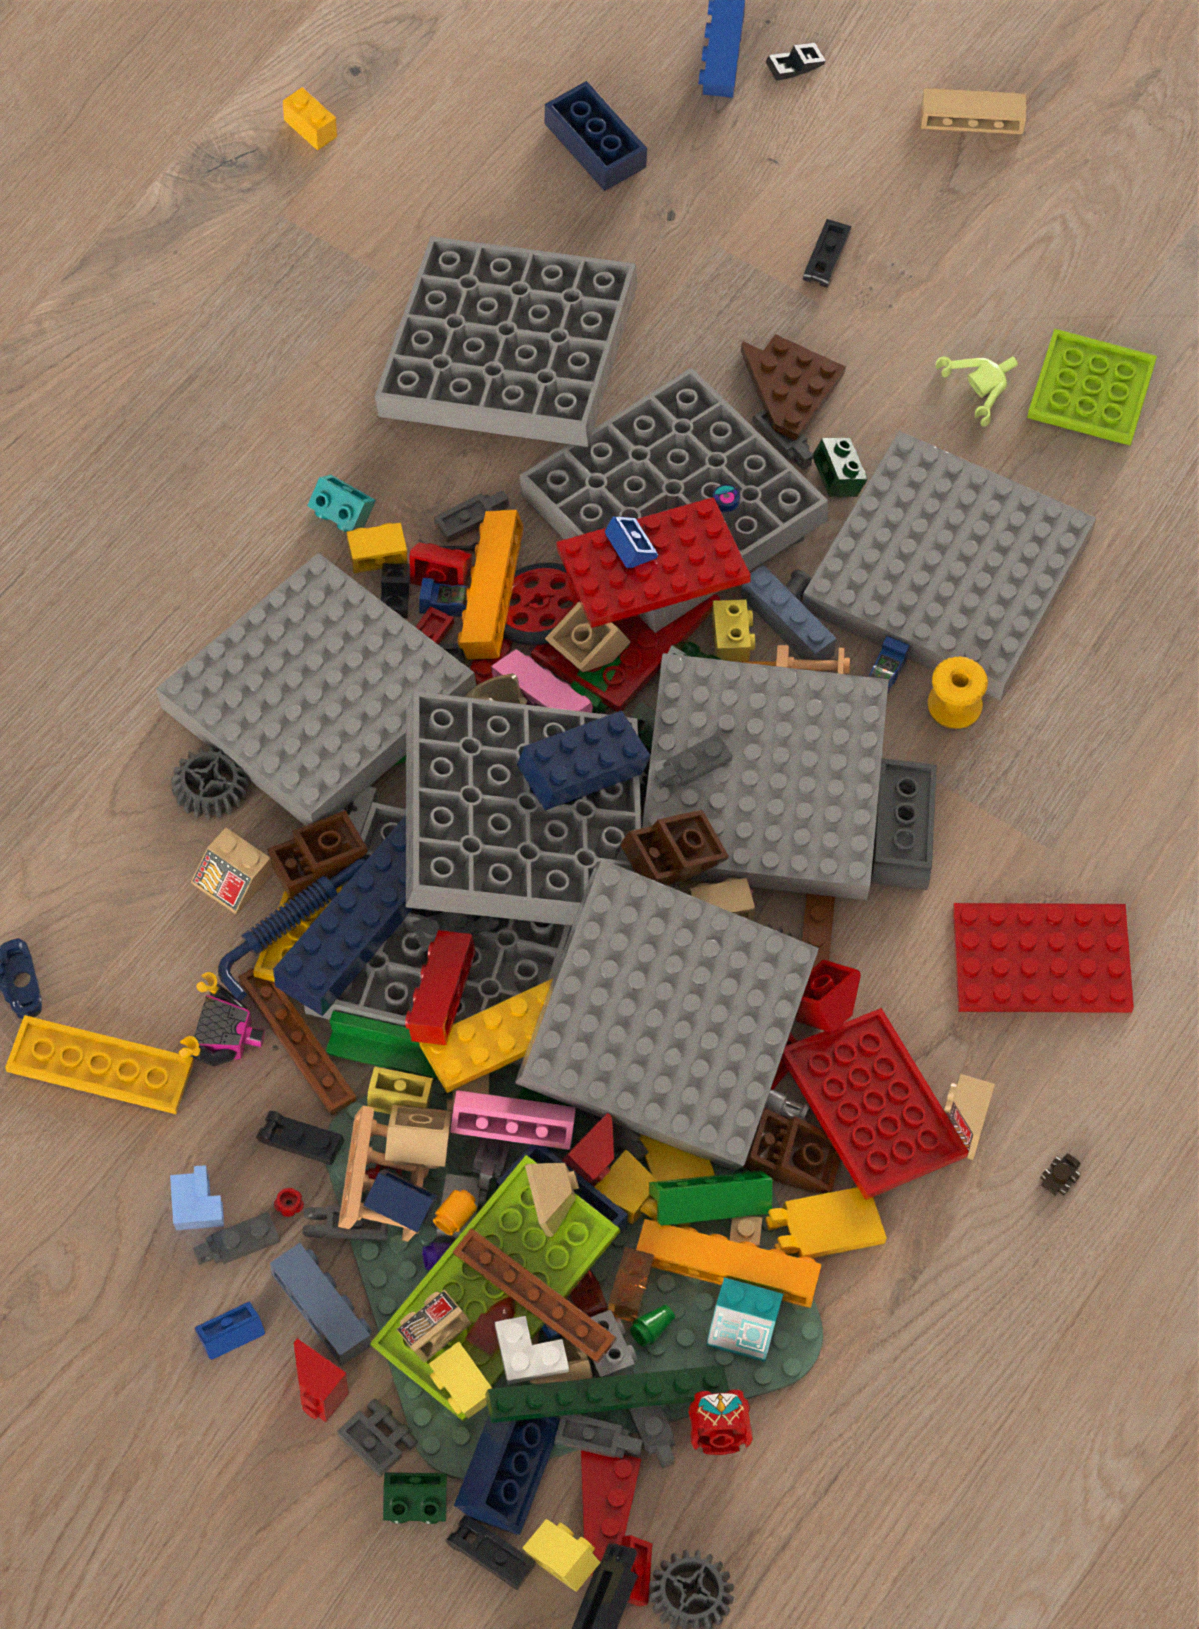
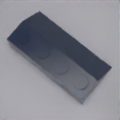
M488 1415L454 1506L476 1521L520 1535L555 1444L560 1420L553 1416L491 1423L490 1415Z

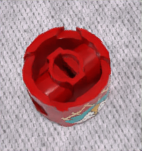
M733 1389L726 1393L715 1394L701 1391L694 1395L695 1401L690 1404L688 1412L692 1427L690 1434L691 1444L695 1450L698 1447H702L704 1454L727 1455L739 1452V1446L745 1444L746 1448L751 1444L753 1433L749 1417L750 1405L748 1400L744 1398L743 1391Z

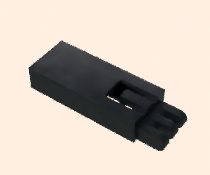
M615 1543L608 1544L601 1563L593 1573L572 1629H617L638 1577L637 1574L631 1571L637 1556L635 1548Z

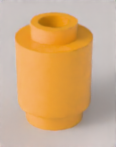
M464 1189L461 1191L453 1190L435 1212L434 1224L450 1236L455 1231L459 1232L477 1210L475 1205L476 1199Z

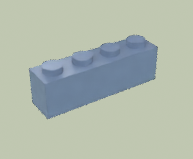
M764 565L750 574L751 582L742 584L741 597L743 600L746 599L747 604L802 660H828L834 656L836 637Z
M298 1243L270 1262L271 1274L340 1366H343L371 1346L370 1334L372 1330L363 1318L358 1320L352 1312L354 1306L346 1295L340 1296L336 1291L337 1285L333 1277L328 1272L323 1274L317 1266L319 1260L311 1249L305 1250L301 1243Z

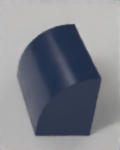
M384 1169L378 1173L363 1206L418 1233L428 1218L438 1196Z

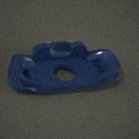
M16 938L0 946V991L4 995L5 1001L10 1003L12 1010L17 1014L18 1018L23 1019L24 1015L36 1017L41 1013L42 999L28 945L22 939ZM21 973H28L30 975V982L25 987H17L15 985V978Z

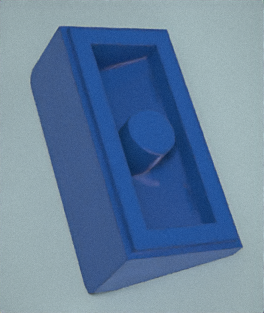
M612 517L605 529V534L626 568L638 566L658 557L656 550L636 518Z
M250 1302L194 1328L211 1360L265 1334L261 1319Z

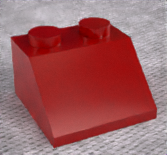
M418 542L409 553L410 584L421 586L423 578L434 579V583L467 586L471 574L472 554L459 549L442 548L433 543L425 544Z
M825 959L819 962L811 970L795 1016L796 1021L830 1033L840 1029L844 1022L853 1015L861 978L860 971Z
M607 1113L562 1159L564 1163L594 1187L611 1171L607 1166L614 1159L612 1116Z
M297 1338L293 1344L302 1409L311 1418L317 1419L319 1417L327 1422L349 1394L347 1373Z

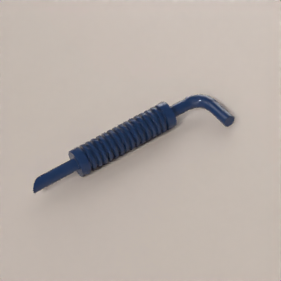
M365 859L356 860L330 880L323 875L316 880V883L313 882L311 884L312 887L309 885L307 890L304 889L302 893L299 892L297 894L298 897L294 896L293 900L290 899L288 903L283 904L284 907L280 906L279 911L276 909L274 911L275 914L270 913V918L266 916L264 918L265 921L262 919L260 924L257 923L255 927L252 926L250 928L251 931L247 930L241 934L244 942L229 953H226L218 965V976L221 982L238 1001L243 1000L247 993L230 972L232 965L250 951L257 956L263 951V948L266 949L268 945L273 944L272 940L276 942L277 937L279 939L282 937L281 934H287L286 930L290 932L292 930L291 927L294 929L296 924L299 925L301 921L304 922L306 920L305 917L309 918L310 914L313 915L315 911L320 910L319 907L323 908L324 904L327 905L329 900L332 901L338 894L336 889L354 876L366 862Z

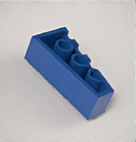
M709 0L708 15H712L711 23L706 22L705 38H709L708 46H703L702 61L706 62L705 69H700L699 85H703V95L733 98L744 23L745 0Z

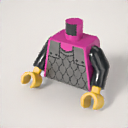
M211 972L202 974L201 976L207 980L208 986L203 982H199L196 987L200 992L210 991V995L205 997L194 1037L187 1036L180 1041L181 1044L186 1045L188 1048H182L179 1051V1055L182 1058H188L193 1055L194 1059L215 1067L233 1061V1059H241L246 1044L262 1047L265 1030L251 1027V1014L247 1007L222 985L217 984L216 975Z

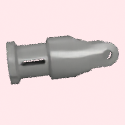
M770 1089L764 1106L788 1120L796 1116L806 1121L811 1108L808 1103L803 1105L788 1099V1095Z

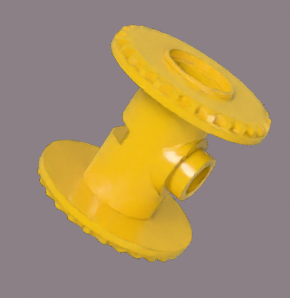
M959 656L943 660L935 668L932 675L933 689L927 701L929 713L943 727L952 729L966 728L975 723L982 713V697L985 695L988 686L987 675L982 666L973 661V659Z

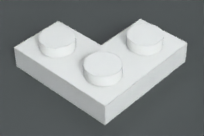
M526 1316L495 1322L507 1384L569 1372L562 1339L532 1345Z

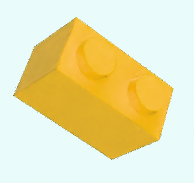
M303 87L283 100L284 121L317 151L337 137L336 117Z
M401 522L394 524L385 523L377 527L356 528L353 531H347V546L354 574L382 569L383 563L408 564L407 548Z

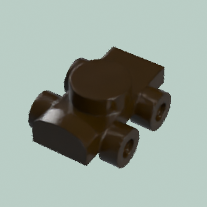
M1068 1153L1062 1159L1058 1156L1055 1157L1050 1165L1054 1168L1052 1172L1046 1169L1040 1176V1179L1043 1180L1041 1186L1055 1196L1058 1193L1065 1196L1071 1188L1067 1184L1068 1180L1076 1183L1081 1176V1173L1077 1171L1081 1163Z

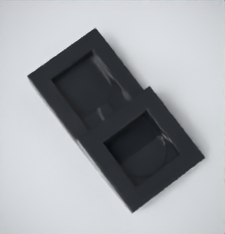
M816 43L793 45L791 52L769 55L766 60V64L776 81L810 72L821 67L826 62Z
M383 563L381 601L401 617L408 618L410 564Z

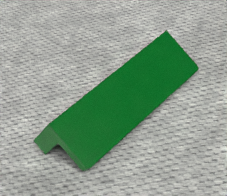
M337 1011L332 1012L329 1021L332 1033L326 1048L328 1055L439 1079L422 1051L420 1042L411 1040L410 1031L406 1027Z
M762 1171L656 1181L649 1182V1194L657 1200V1222L661 1226L769 1214V1210L772 1209V1178Z

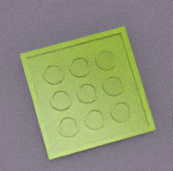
M1054 328L1027 418L1131 446L1157 356Z

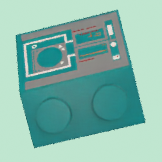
M724 1278L706 1346L765 1362L780 1312L783 1294Z

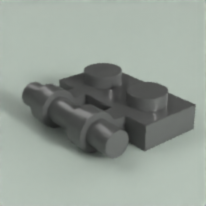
M373 1399L367 1405V1408L373 1415L367 1418L359 1410L337 1430V1435L381 1477L403 1457L402 1452L396 1446L403 1443L411 1450L418 1443V1440L411 1434L412 1430L406 1424H401L392 1416L393 1411L387 1405L382 1406L376 1399ZM384 1424L392 1434L387 1438L377 1428L379 1425Z

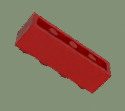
M438 930L435 941L430 942L428 948L429 959L427 964H423L421 969V984L419 988L416 987L414 990V1005L412 1011L407 1012L405 1027L409 1029L412 1041L447 1045L476 953L472 934Z

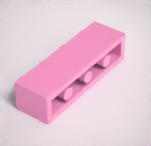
M517 649L491 666L493 678L511 673L517 676L519 688L527 700L526 705L592 713V703L586 696H581L575 692L568 683L560 681L548 669H543L530 656H525Z
M457 1090L450 1133L570 1150L576 1107Z

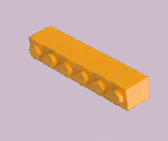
M517 510L485 511L484 521L480 523V541L475 546L476 562L475 566L471 567V587L466 592L467 607L462 612L463 628L462 632L458 633V646L460 649H463L467 659L499 658L524 529Z
M644 1219L635 1252V1263L719 1285H722L724 1278L782 1293V1301L808 1308L812 1306L822 1265L809 1257L801 1256L796 1258L788 1256L785 1252L778 1249L765 1250L757 1248L751 1242L741 1241L738 1243L730 1241L720 1234L706 1235L698 1233L696 1229L688 1226L681 1228L671 1225L661 1226L658 1224L657 1219H652V1221Z

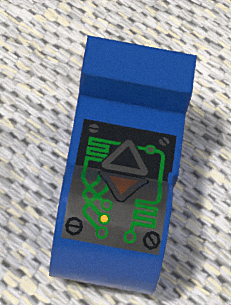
M423 578L419 597V613L425 614L431 606L447 615L462 617V612L467 607L466 592L468 587L434 583V579Z
M886 636L880 654L869 674V677L889 679L887 694L893 684H895L907 660L910 646L889 636Z

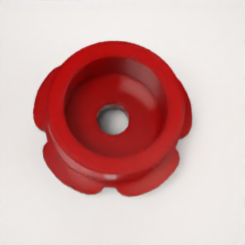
M293 1188L281 1190L274 1201L276 1211L281 1212L282 1216L292 1217L295 1213L301 1212L304 1206V1202L301 1200L302 1195ZM291 1201L292 1204L287 1205L286 1202Z

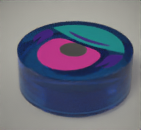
M723 484L714 489L712 497L715 499L720 511L730 512L739 506L740 492L735 486Z

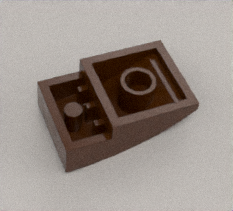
M702 809L657 819L653 826L629 831L620 843L637 874L666 886L700 874L729 858Z
M346 810L293 830L294 839L267 849L268 856L271 858L272 868L289 899L292 900L294 896L298 897L297 894L299 892L302 893V890H307L309 885L312 887L311 884L313 882L316 883V880L323 875L330 880L368 852L365 843Z
M764 1107L743 1168L749 1171H762L772 1180L796 1188L819 1193H831L841 1158L825 1131L796 1116L788 1120Z

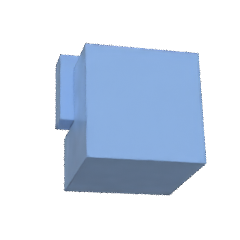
M206 1165L194 1166V1173L170 1175L173 1224L176 1230L224 1226L221 1195L210 1196L209 1173Z

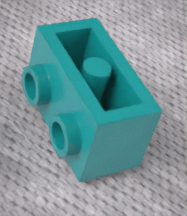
M327 475L319 477L307 506L315 511L316 516L325 520H332L337 523V527L340 530L347 532L365 527L376 500L337 477Z

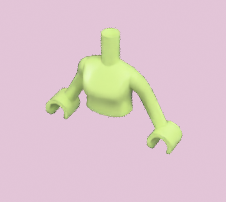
M943 356L937 359L936 369L946 366L941 374L943 377H948L951 375L952 369L979 367L974 372L968 374L967 378L972 388L981 398L990 393L984 405L975 410V418H979L982 415L986 416L980 422L981 426L986 427L991 422L990 409L1007 387L1005 373L1018 366V362L1013 356L999 365L986 358L951 361L948 357Z

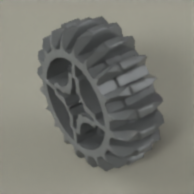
M212 745L208 752H204L201 747L196 755L189 751L188 760L181 758L179 761L180 767H175L173 771L174 776L171 779L173 796H175L179 807L184 806V811L187 814L194 811V816L197 819L202 814H205V818L208 821L211 815L214 814L221 819L222 812L224 811L231 815L232 807L239 808L241 805L240 800L246 798V790H248L249 783L243 769L237 768L236 762L232 761L228 755H223L222 750L215 752ZM220 772L227 773L233 781H227L226 777L221 776ZM187 785H193L194 789L199 790V796L191 792Z
M686 1549L683 1550L682 1559H679L678 1555L673 1553L670 1558L671 1563L662 1560L660 1563L662 1570H654L653 1577L656 1580L650 1581L649 1589L654 1591L649 1594V1601L656 1603L652 1611L654 1614L662 1613L659 1620L660 1623L664 1624L671 1620L670 1629H676L678 1625L682 1626V1629H700V1626H703L704 1629H712L711 1621L716 1625H721L723 1622L721 1615H729L730 1608L727 1605L733 1604L734 1597L728 1594L734 1590L733 1583L727 1582L730 1579V1573L728 1571L719 1573L723 1568V1563L719 1561L712 1565L713 1555L708 1554L705 1560L701 1559L700 1550H696L694 1557H689V1552ZM686 1571L695 1572L689 1578H683L679 1575L677 1577H674L675 1575ZM705 1577H708L714 1584L717 1591V1599L710 1596L711 1592L703 1587ZM697 1583V1592L693 1593L685 1603L686 1592L691 1591L692 1588L694 1589ZM666 1586L673 1589L672 1593L676 1594L680 1599L677 1609L671 1605L666 1596ZM694 1607H699L704 1610L706 1608H709L708 1610L699 1614H687L689 1610Z

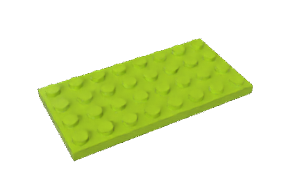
M525 1155L370 1343L375 1350L463 1422L467 1420V1417L463 1412L457 1415L447 1401L451 1397L445 1387L440 1390L429 1376L434 1372L429 1363L457 1342H460L493 1388L505 1373L495 1322L526 1316L531 1340L545 1324L453 1254L454 1249L471 1228L565 1299L620 1233V1229L575 1194L576 1199L554 1236L547 1237L538 1221L525 1165L537 1163L527 1155ZM445 1290L472 1324L423 1363L396 1329L401 1326L400 1321L411 1312L417 1313L425 1306V1300L435 1292L440 1294Z

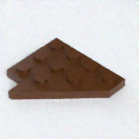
M777 334L773 336L764 350L744 341L741 344V354L764 410L767 412L771 427L776 432L790 439L798 440L844 375L846 366Z

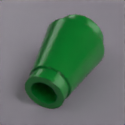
M662 1305L635 1319L630 1327L633 1339L643 1347L648 1344L653 1345L675 1319V1314L669 1306Z

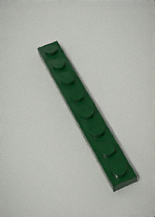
M717 1365L488 1389L485 1396L491 1423L693 1402L695 1401L694 1395L698 1392L726 1393L729 1391L724 1366Z

